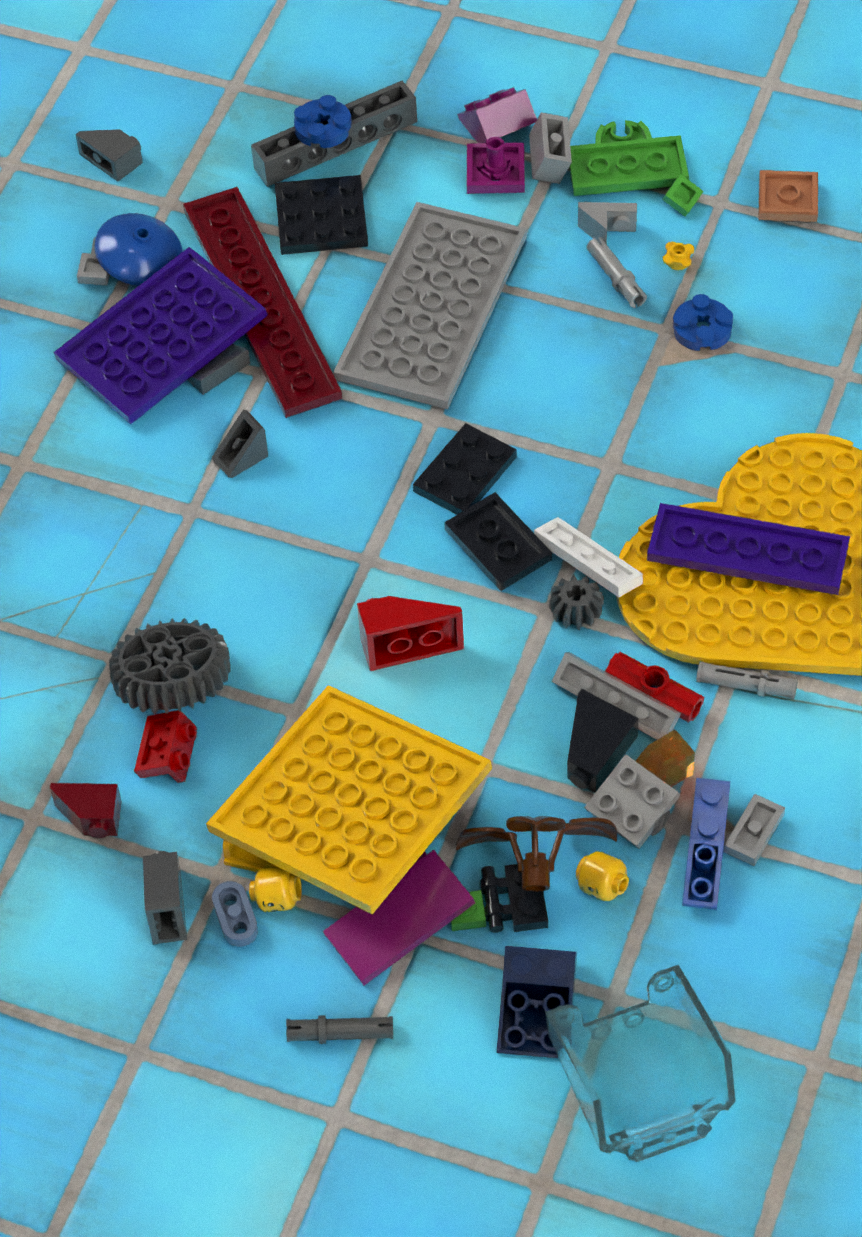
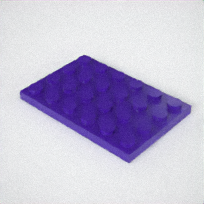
M188 247L53 353L58 362L128 423L132 424L267 316V312L260 303L192 248Z

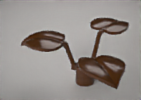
M516 816L507 819V828L514 832L531 831L532 852L526 853L524 860L516 841L517 834L505 832L503 828L478 827L465 829L460 833L456 842V851L477 843L510 841L518 864V872L522 873V889L526 891H546L550 889V872H554V862L564 834L602 836L617 842V828L613 822L605 818L571 819L569 823H565V820L550 816H538L535 818ZM538 831H558L549 860L546 859L545 853L538 852Z

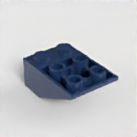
M505 946L497 1053L568 1059L577 952Z

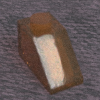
M674 729L649 744L635 761L673 787L694 774L695 752Z

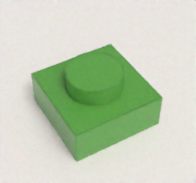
M680 174L662 200L683 216H686L704 191Z
M481 890L469 892L474 898L475 904L451 921L452 931L486 927Z

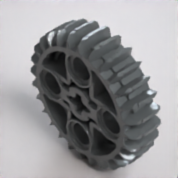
M172 618L169 623H162L160 620L159 624L154 626L147 623L146 629L140 630L136 628L135 635H125V642L119 641L117 649L112 651V657L109 659L111 683L113 684L116 696L121 698L122 703H129L133 709L139 706L141 712L151 709L153 714H156L159 710H164L168 714L171 709H178L181 712V708L185 706L193 709L194 703L198 701L204 704L206 696L215 697L216 690L223 689V682L228 681V674L231 672L229 650L223 635L218 634L217 629H210L207 623L200 626L198 620L188 623L186 618L181 622H175Z

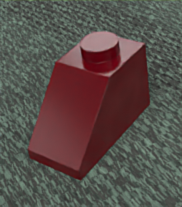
M50 784L55 807L83 835L94 838L118 836L122 803L118 784Z

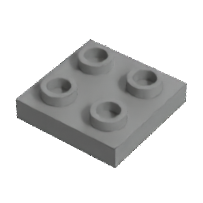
M625 754L584 808L596 818H605L613 822L617 828V833L640 849L650 835L654 836L662 830L670 817L669 810L681 795Z

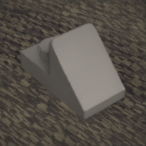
M578 202V227L592 238L597 239L601 237L607 244V231L636 232L637 203Z

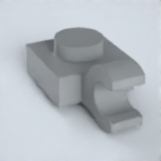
M94 237L91 254L82 253L77 280L80 284L107 285L110 274L103 269L96 258L94 249L96 237Z

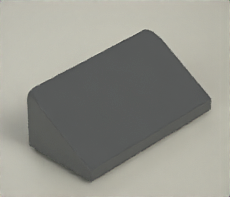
M231 344L187 380L204 395L249 365V351L244 347Z

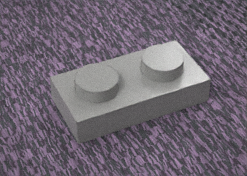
M754 794L724 844V852L755 866L785 814V807Z

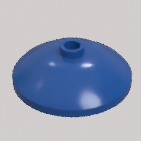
M138 213L121 214L107 220L98 230L94 243L96 258L103 269L117 280L135 286L141 285L182 253L180 240L168 225L159 219Z

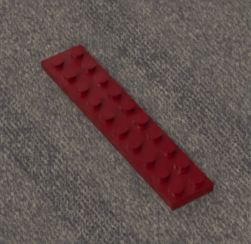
M238 187L184 203V213L209 263L266 309L267 316L246 332L245 336L285 418L342 399V390Z

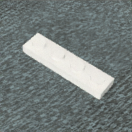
M559 517L534 529V534L551 552L617 597H621L643 584V573Z

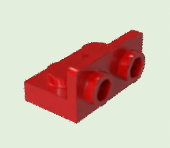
M179 710L169 712L168 714L160 713L147 716L134 772L140 778L169 774L178 783L185 782L188 768L190 767L194 741L197 736L196 725Z

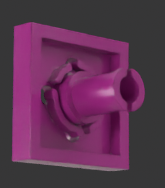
M491 137L486 143L467 144V194L525 193L524 143H504V140L499 137Z

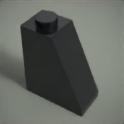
M581 689L577 698L567 760V778L578 788L588 789L596 793L638 737L639 718Z

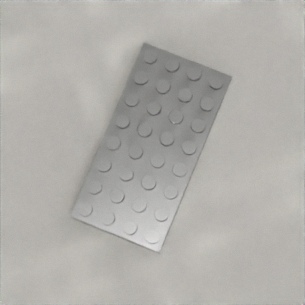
M416 202L333 371L335 379L340 382L448 409L526 240L527 228Z

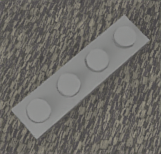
M565 652L551 681L578 696L581 689H584L639 718L638 730L662 743H667L681 715L675 709L570 652Z

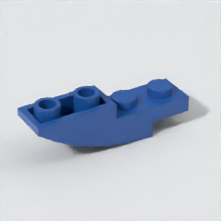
M696 778L682 906L717 910L731 781Z

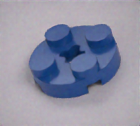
M324 95L320 99L309 101L294 110L295 134L305 145L311 146V143L320 144V148H330L341 144L349 136L348 131L352 127L351 113L344 104L336 101V98L332 95ZM326 121V122H328V124H327V125H323L322 123H319V122Z
M705 294L695 295L692 300L684 302L676 309L673 315L675 338L688 349L700 351V347H710V350H715L725 345L731 337L733 313L724 304L710 299ZM706 322L709 326L702 325L699 327L697 323Z

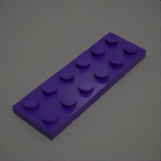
M660 503L647 552V561L838 595L850 536Z

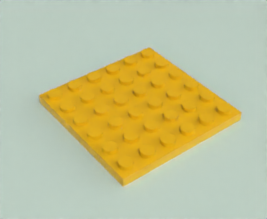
M328 685L209 819L206 825L210 833L373 914L492 770L491 760Z

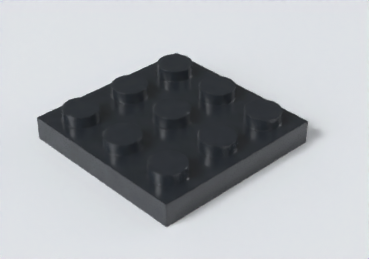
M361 175L275 183L281 255L368 247Z

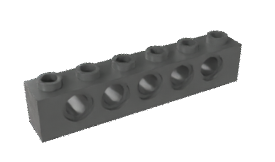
M402 80L345 104L351 113L352 127L348 131L349 136L347 139L334 147L320 148V144L311 143V146L305 145L297 138L294 127L251 144L254 170L268 187L417 122L416 97ZM326 121L319 122V123H322L323 125H327V124H328V122H326Z

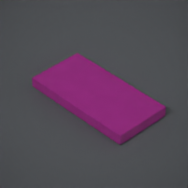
M432 850L409 869L373 914L355 907L326 928L323 933L364 986L474 905L475 901L435 850Z

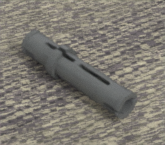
M318 1015V1019H286L287 1042L319 1040V1044H326V1040L393 1039V1016L326 1019L325 1015Z

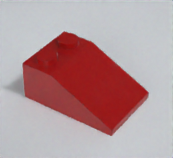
M393 596L371 598L365 602L357 603L360 639L370 671L464 649L462 609L459 606Z

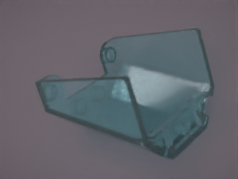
M679 965L657 971L650 978L647 984L648 1001L594 1019L593 1021L583 1023L582 1013L575 1005H562L545 1012L551 1042L594 1139L602 1152L610 1154L613 1151L626 1154L629 1160L640 1162L705 1138L712 1130L710 1122L722 1110L728 1111L736 1102L730 1050Z

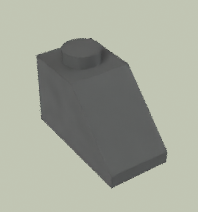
M120 129L79 131L75 134L79 155L117 182L143 163L139 141Z

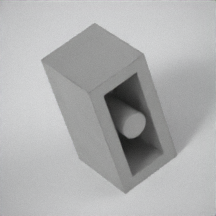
M541 112L529 134L532 179L560 184L572 163L568 117Z

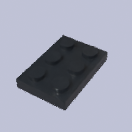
M465 423L413 483V492L457 515L478 503L516 459L517 449Z
M496 492L444 522L445 531L500 591L552 560V552Z

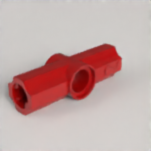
M622 652L614 654L605 670L610 675L680 712L679 718L688 723L694 721L704 703V696L670 679L667 670L663 667H648Z

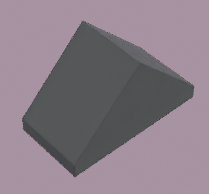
M243 410L212 456L213 461L228 477L233 478L267 458L268 449L265 429L247 410Z

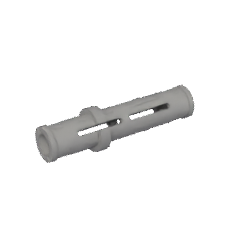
M598 237L597 239L593 238L587 244V250L610 277L614 289L623 294L631 307L636 308V304L638 307L644 304L647 295L637 285L633 273L623 267L603 238Z
M701 661L696 677V682L709 683L758 692V696L763 697L765 694L791 699H795L798 678L769 674V671L762 670L760 673Z

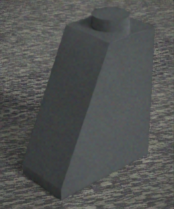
M159 851L152 855L143 856L145 913L153 944L188 940L181 868L177 852Z

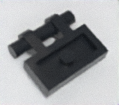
M518 864L504 866L505 878L495 877V870L492 866H485L481 869L482 879L479 881L481 893L485 895L486 906L484 907V912L491 932H501L504 929L503 921L509 920L513 922L514 932L548 928L544 892L522 889V873L518 872ZM508 893L510 904H500L498 894Z

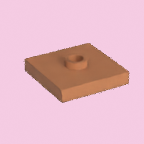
M760 170L758 220L817 222L818 172Z

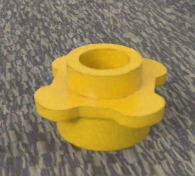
M673 241L666 244L665 249L667 252L663 256V262L674 270H683L691 265L692 260L690 256L694 253L693 245Z

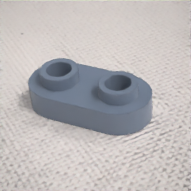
M227 881L219 884L212 893V901L226 941L233 946L242 947L249 945L257 937L258 927L244 887L237 882ZM230 900L236 902L231 906L225 905V903ZM238 929L246 930L242 934L235 933Z

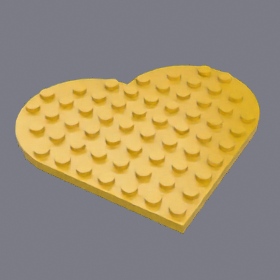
M798 433L774 438L772 443L761 447L758 445L752 447L738 458V462L730 471L725 473L719 486L716 502H696L679 505L697 510L850 536L838 595L647 561V552L657 517L655 515L638 527V532L630 541H626L619 555L620 559L643 573L642 585L621 597L616 596L619 609L632 631L658 652L673 659L699 665L701 661L734 668L862 676V450L853 447L854 442L826 434Z

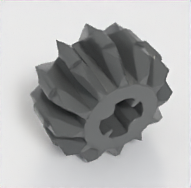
M573 574L571 581L561 578L559 586L552 587L549 609L553 612L555 622L563 621L565 628L574 624L580 630L583 623L592 627L594 618H600L604 596L602 592H599L597 582L589 584L587 576L582 580H577Z

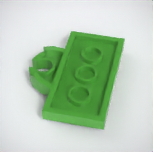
M625 120V133L627 136L620 137L615 135L616 124L614 121L605 126L601 124L596 132L595 144L570 146L572 163L569 166L574 196L671 187L680 174L689 180L681 135L652 138L649 128L642 121L636 123Z

